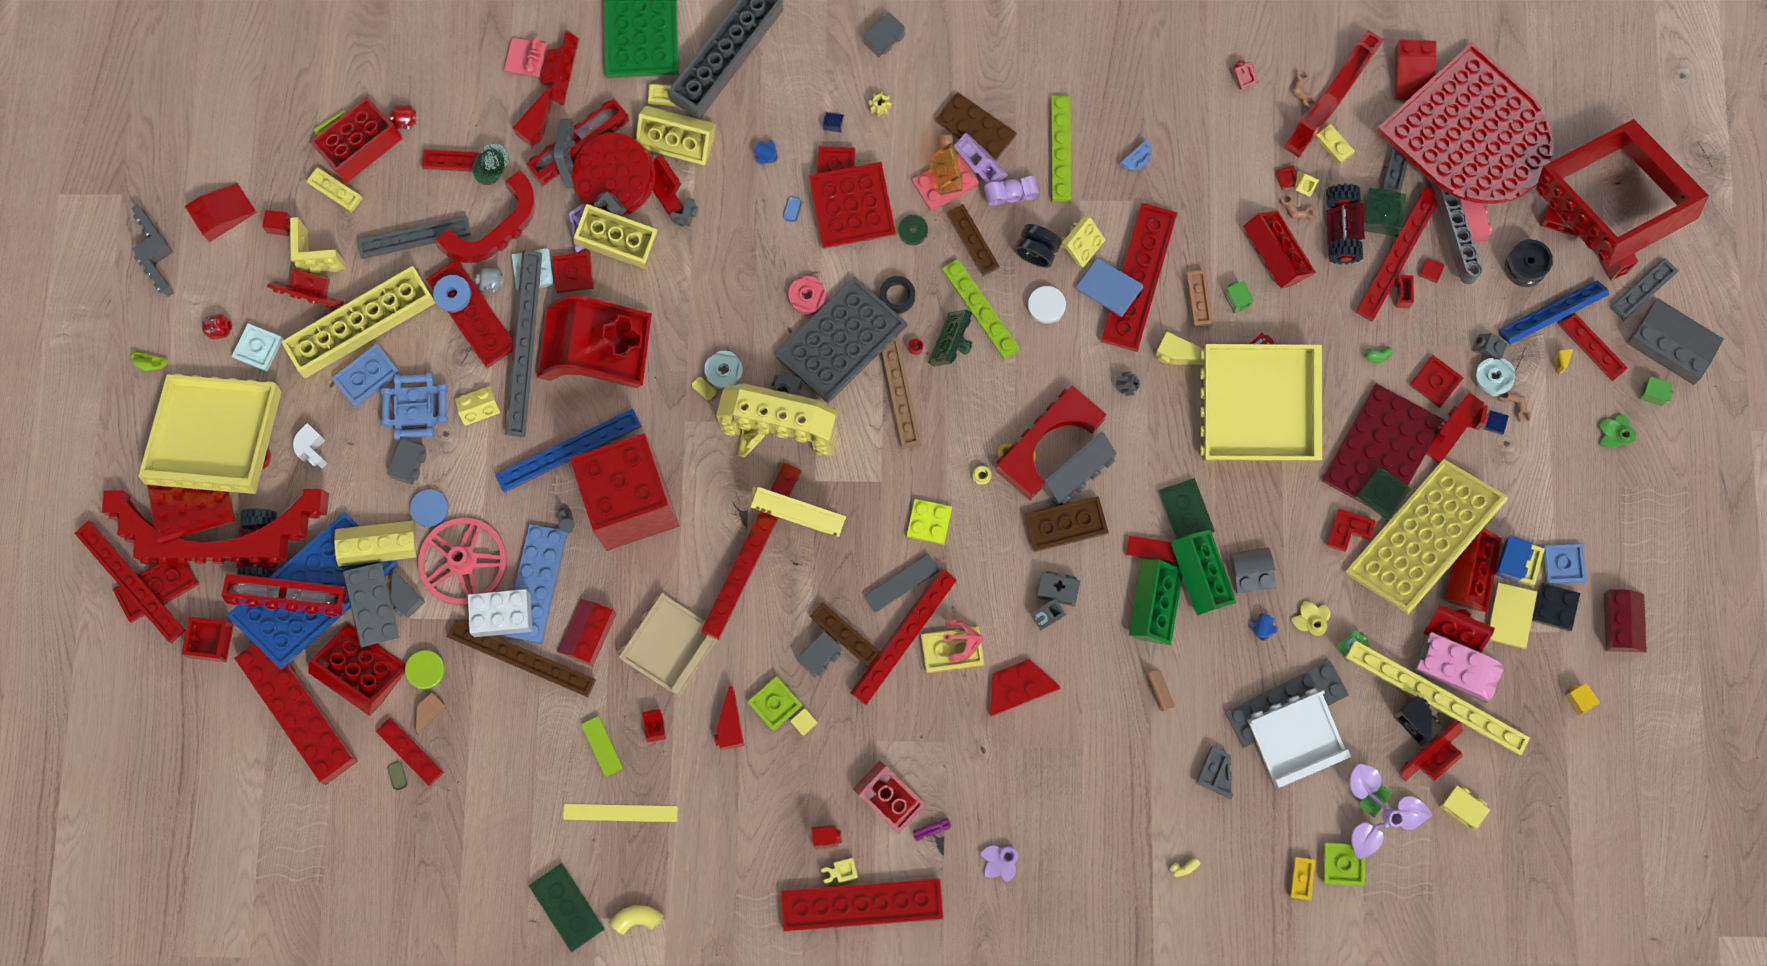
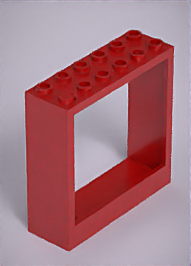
M1635 119L1544 165L1535 189L1539 196L1548 202L1549 206L1561 216V219L1573 229V232L1585 242V245L1607 267L1699 219L1709 196ZM1622 148L1677 206L1617 237L1563 178Z

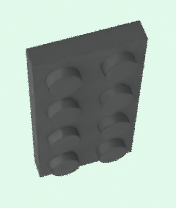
M382 563L343 571L342 574L360 647L400 638Z

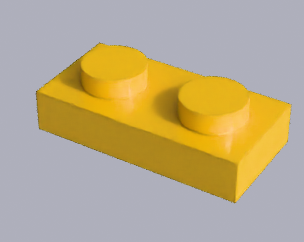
M1300 857L1294 858L1290 898L1311 901L1316 860Z

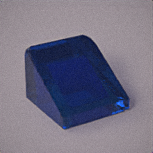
M826 112L823 130L841 133L844 115Z

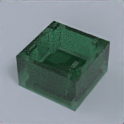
M1369 188L1365 195L1363 206L1364 231L1397 237L1402 228L1406 194Z

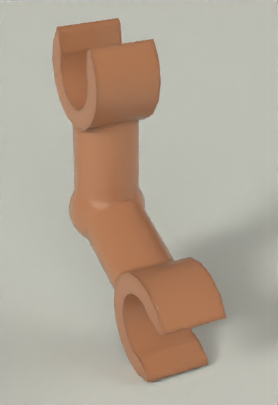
M1300 70L1296 76L1297 82L1292 92L1302 100L1303 107L1308 109L1310 105L1306 100L1314 104L1315 98L1312 95H1306L1301 90L1303 84L1309 79V73L1303 79L1300 77Z
M1288 194L1287 197L1289 202H1285L1281 197L1280 204L1287 208L1291 218H1306L1308 220L1316 218V215L1308 213L1315 211V207H1308L1307 210H1296L1292 203L1293 197L1291 194Z
M1510 391L1505 392L1507 398L1499 397L1498 400L1503 403L1507 401L1518 403L1519 413L1517 420L1519 422L1522 420L1521 414H1525L1527 420H1530L1531 413L1526 408V398L1524 396L1511 394Z

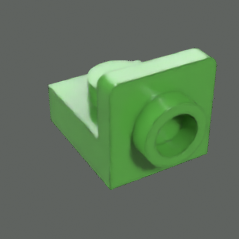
M1381 784L1380 788L1372 792V794L1385 803L1392 795V792ZM1369 794L1358 804L1360 808L1374 818L1382 808Z

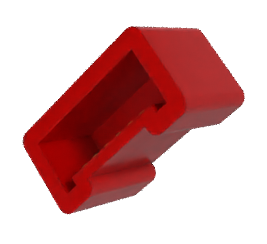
M1399 275L1395 281V287L1398 288V298L1395 301V307L1410 308L1414 303V276Z

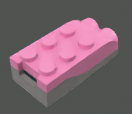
M1431 632L1426 636L1413 672L1488 703L1496 691L1504 666L1489 656Z

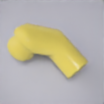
M1193 857L1184 866L1180 867L1178 863H1175L1169 870L1173 873L1174 877L1188 875L1200 866V862L1197 858Z

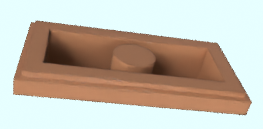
M1161 671L1149 672L1147 679L1160 710L1163 712L1173 708L1175 705Z

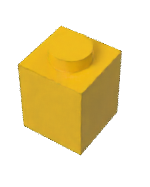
M1579 683L1569 688L1570 693L1565 695L1578 716L1600 703L1587 683L1581 686Z

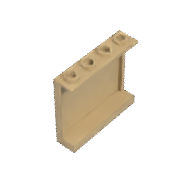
M662 592L660 596L657 595L653 600L651 610L645 612L642 616V623L639 628H635L632 631L629 643L624 644L620 649L619 658L677 697H680L717 639L701 633L705 623L703 619L671 600Z

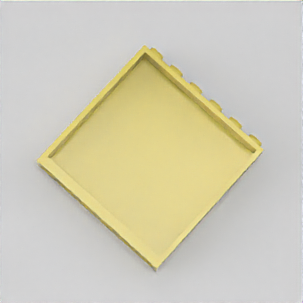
M1206 344L1204 349H1201L1200 360L1204 361V368L1200 370V379L1204 380V387L1200 389V398L1204 399V406L1200 408V417L1204 418V426H1200V437H1204V445H1200V456H1204V461L1322 460V345Z
M167 374L138 477L145 485L256 494L282 393L280 388L272 381L257 382L251 379L242 381L235 378L221 379L215 376L205 378L199 375Z

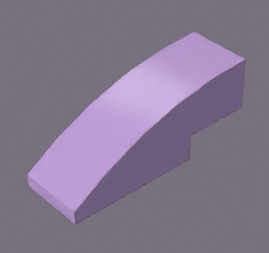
M967 133L953 146L974 172L979 173L987 184L1003 181L1008 176L1004 169Z

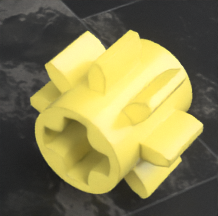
M883 92L878 95L873 94V100L869 101V106H872L871 113L876 112L878 117L884 113L887 115V108H892V103H889L890 96L885 97Z

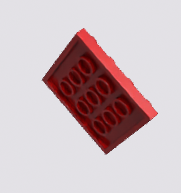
M882 161L809 175L823 249L896 235Z
M147 485L156 539L159 543L235 521L230 492Z

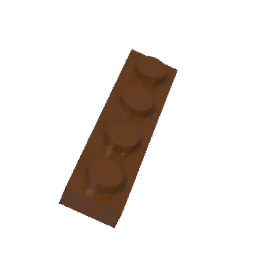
M964 204L947 212V216L982 276L984 277L999 269L998 262Z
M822 602L810 615L813 621L867 668L880 651L825 603Z

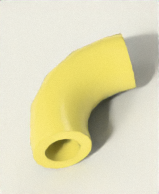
M632 905L621 909L611 918L608 924L622 935L635 925H643L653 931L664 915L650 906Z

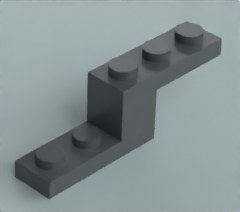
M137 204L131 208L135 213L133 217L139 225L143 224L145 227L143 231L148 238L133 248L136 254L134 258L140 266L142 264L145 266L144 272L150 280L154 279L156 282L154 287L160 294L163 292L169 297L174 291L155 264L173 251L145 211Z

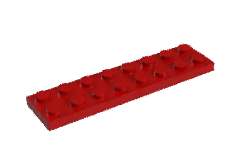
M1141 203L1121 272L1141 283L1143 288L1122 317L1110 310L1101 342L1138 352L1178 212Z
M940 879L781 891L783 932L943 920Z

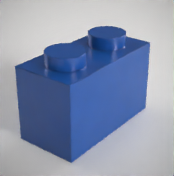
M1511 535L1505 539L1494 575L1515 583L1519 582L1522 578L1524 579L1528 571L1526 567L1527 560H1531L1534 552L1531 549L1533 543Z

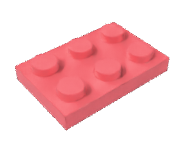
M959 153L912 179L913 184L930 211L939 208L979 185L975 175Z

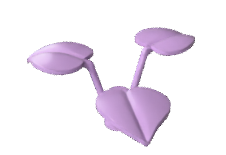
M1359 763L1351 772L1349 784L1352 793L1359 799H1363L1369 794L1375 802L1384 808L1382 813L1384 823L1375 824L1373 827L1369 823H1361L1354 828L1351 842L1357 858H1365L1379 849L1384 836L1377 828L1392 825L1412 830L1432 816L1429 808L1415 797L1406 796L1401 798L1397 804L1398 810L1389 808V806H1386L1375 797L1372 792L1377 791L1381 785V776L1375 768Z

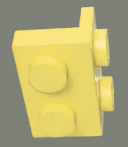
M491 386L481 388L455 399L458 413L465 426L500 413Z

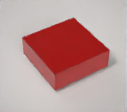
M1294 166L1276 171L1275 174L1281 190L1296 185L1297 172Z
M1427 258L1419 276L1437 283L1445 264Z

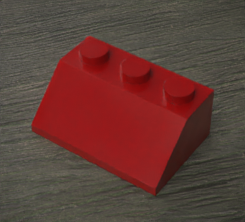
M581 599L557 652L593 667L614 621L616 612L596 602Z

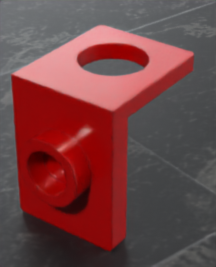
M1483 405L1468 428L1479 430L1483 424L1487 423L1489 413H1487L1488 405Z

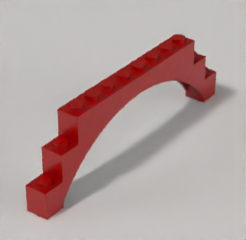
M303 489L301 497L286 512L268 525L242 537L217 542H196L174 538L159 543L156 539L154 525L148 522L130 500L131 494L122 490H104L102 513L108 515L109 519L119 520L117 535L124 538V541L134 542L133 558L139 560L141 564H152V561H158L159 564H170V561H176L177 564H188V561H194L195 564H206V561H212L214 564H224V561H231L230 563L242 564L243 561H249L251 564H261V561H267L269 564H279V561H287L288 540L300 541V538H307L309 518L318 519L320 516H327L329 493L323 489Z

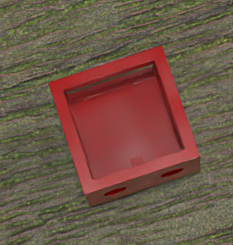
M189 616L181 655L191 659L227 663L234 625L225 620Z

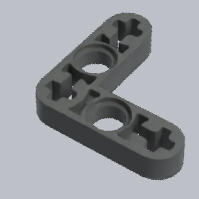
M571 118L560 120L554 147V158L567 189L574 188L572 181L573 163L569 155L574 133V125Z

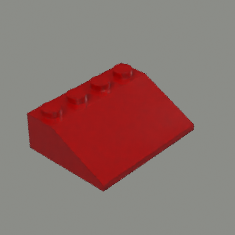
M365 97L309 142L346 184L400 142L403 137L368 97Z
M347 623L309 660L308 673L370 716L384 702L405 674L406 664L377 643L360 647L356 629Z

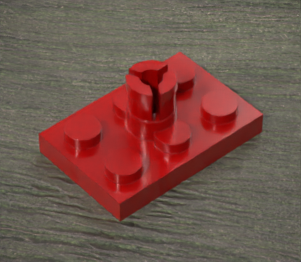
M1439 604L1426 625L1423 634L1429 635L1432 632L1482 653L1494 634L1495 628L1471 618V613L1466 609H1459L1456 612Z

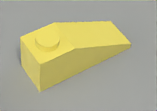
M1166 332L1155 356L1160 362L1172 365H1204V361L1200 360V351L1203 348Z

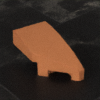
M433 693L417 705L415 731L417 735L430 725V721L445 709V705Z

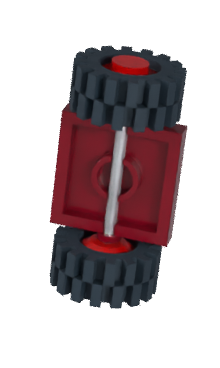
M1344 183V185L1337 184V186L1332 185V187L1326 189V205L1331 207V209L1326 210L1329 261L1334 264L1360 262V260H1363V243L1360 240L1365 239L1363 203H1361L1360 187L1353 184L1347 185V183Z

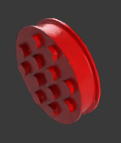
M616 132L601 134L587 142L579 151L572 170L574 189L584 204L596 207L594 204L597 202L596 199L600 194L604 192L613 193L627 209L622 215L616 214L619 216L628 215L639 209L650 197L656 180L655 164L648 150L631 136ZM606 204V205L602 208V210H605V211H608V212L612 213V212L606 207L608 204Z

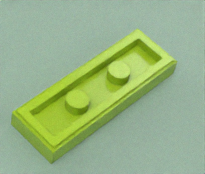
M600 716L581 724L604 776L607 778L623 770L624 768Z

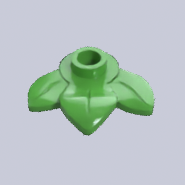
M1617 414L1615 420L1605 419L1599 422V427L1605 434L1599 444L1605 448L1615 449L1621 444L1630 445L1636 439V432L1630 427V420L1622 414ZM1628 433L1630 436L1623 437L1622 434Z

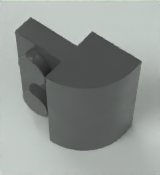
M1268 547L1230 553L1237 594L1276 588L1275 566Z

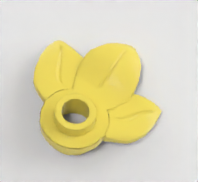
M1303 601L1301 604V615L1292 617L1291 621L1298 630L1309 631L1312 635L1320 636L1327 631L1330 610L1326 604L1317 608L1312 602ZM1318 623L1321 626L1319 628L1314 627V624Z

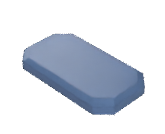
M795 197L788 199L784 213L786 221H797L802 205L801 199Z

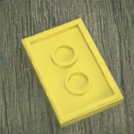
M1497 583L1489 625L1494 627L1495 630L1489 641L1522 649L1527 648L1537 596L1536 591Z
M979 626L971 627L980 634ZM963 628L921 634L926 673L984 666L981 644L977 647L975 653L966 660L960 662H950L948 660L950 655L959 654L964 651L967 640L956 639L947 642L943 639V636L946 633L950 635H966Z

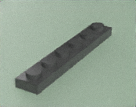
M463 216L358 239L360 257L365 259L436 243L435 240L449 228L459 238L471 236L468 217Z

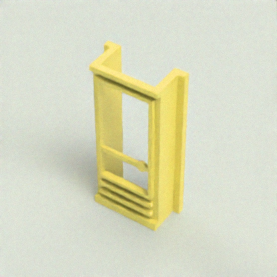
M754 486L746 506L837 537L840 536L844 521L846 520V516Z

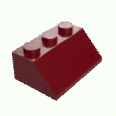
M1608 590L1604 593L1606 651L1646 653L1644 594L1633 590Z

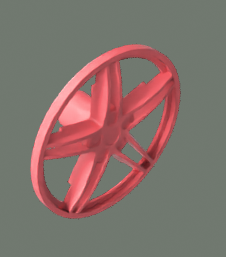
M456 518L437 526L424 540L418 558L419 574L428 591L441 601L454 605H468V595L470 593L464 578L466 575H469L473 594H477L472 572L473 568L500 566L497 576L491 585L479 593L482 594L494 592L501 583L507 566L506 549L500 536L488 524L473 518ZM470 524L459 547L442 539L437 534L453 525ZM476 525L477 529L474 534L471 546L467 547V543ZM480 528L486 530L495 539L500 556L473 552ZM433 538L451 549L448 554L432 541ZM431 544L448 561L427 578L424 560L427 548ZM477 559L500 560V563H477ZM447 569H450L451 572L444 575L433 584L430 583L435 578L440 576L443 572H445ZM458 574L466 598L458 599L445 596L438 592L434 586L452 575Z

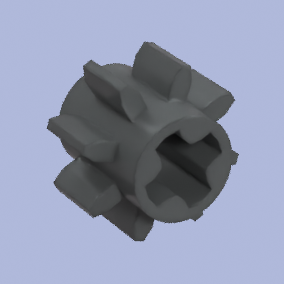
M1124 372L1116 381L1117 390L1126 396L1134 395V391H1138L1140 387V380L1135 374Z

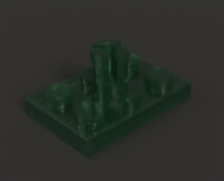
M965 309L947 314L928 364L932 366L952 364L957 357V350L964 355L970 352L973 342L965 339L963 335L966 328L970 325L972 312Z

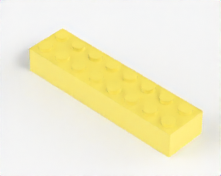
M411 266L281 342L298 372L306 379L436 302L414 266Z

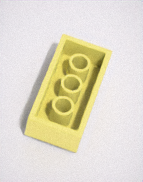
M586 204L574 236V244L645 269L657 237L658 229Z

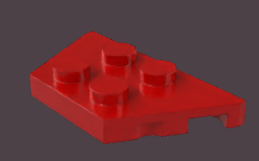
M1030 659L993 673L990 717L1058 691L1061 687Z

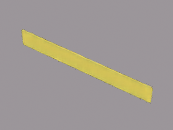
M564 804L563 819L677 822L678 807Z

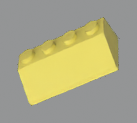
M645 106L639 113L636 140L648 151L706 165L714 141L716 124Z
M413 520L335 529L334 543L338 567L417 557Z

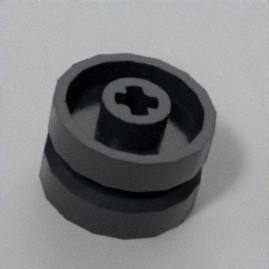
M1026 224L1021 232L1022 238L1017 241L1014 247V252L1021 259L1042 268L1051 267L1055 259L1054 253L1058 252L1062 240L1055 233L1042 226Z
M1527 239L1521 241L1508 255L1505 261V272L1508 278L1516 285L1521 287L1537 285L1544 279L1553 265L1552 253L1544 243L1538 240Z

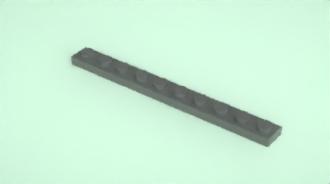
M523 250L521 258L505 435L522 438L526 434L542 253L530 250Z

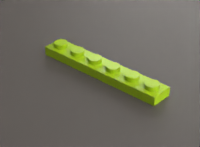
M1052 96V202H1071L1070 96Z
M959 259L943 267V273L1001 357L1006 360L1020 351V347Z

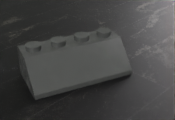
M1103 432L1099 433L1044 480L1043 491L1057 506L1067 504L1072 499L1071 495L1074 492H1081L1087 486L1085 483L1088 480H1095L1101 474L1100 470L1102 468H1108L1115 462L1116 452Z

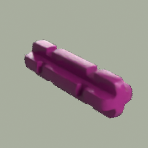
M945 818L940 820L941 822L939 823L937 821L924 826L921 830L920 828L914 830L913 836L915 840L919 841L924 839L923 837L925 836L927 838L940 833L943 829L944 831L950 829L951 823L949 819Z

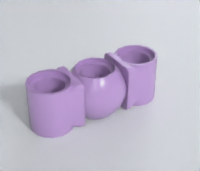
M1034 176L1020 178L1019 181L1011 179L1004 183L1003 181L990 182L984 186L988 205L991 206L1003 204L1005 201L1032 200L1040 196L1036 177Z

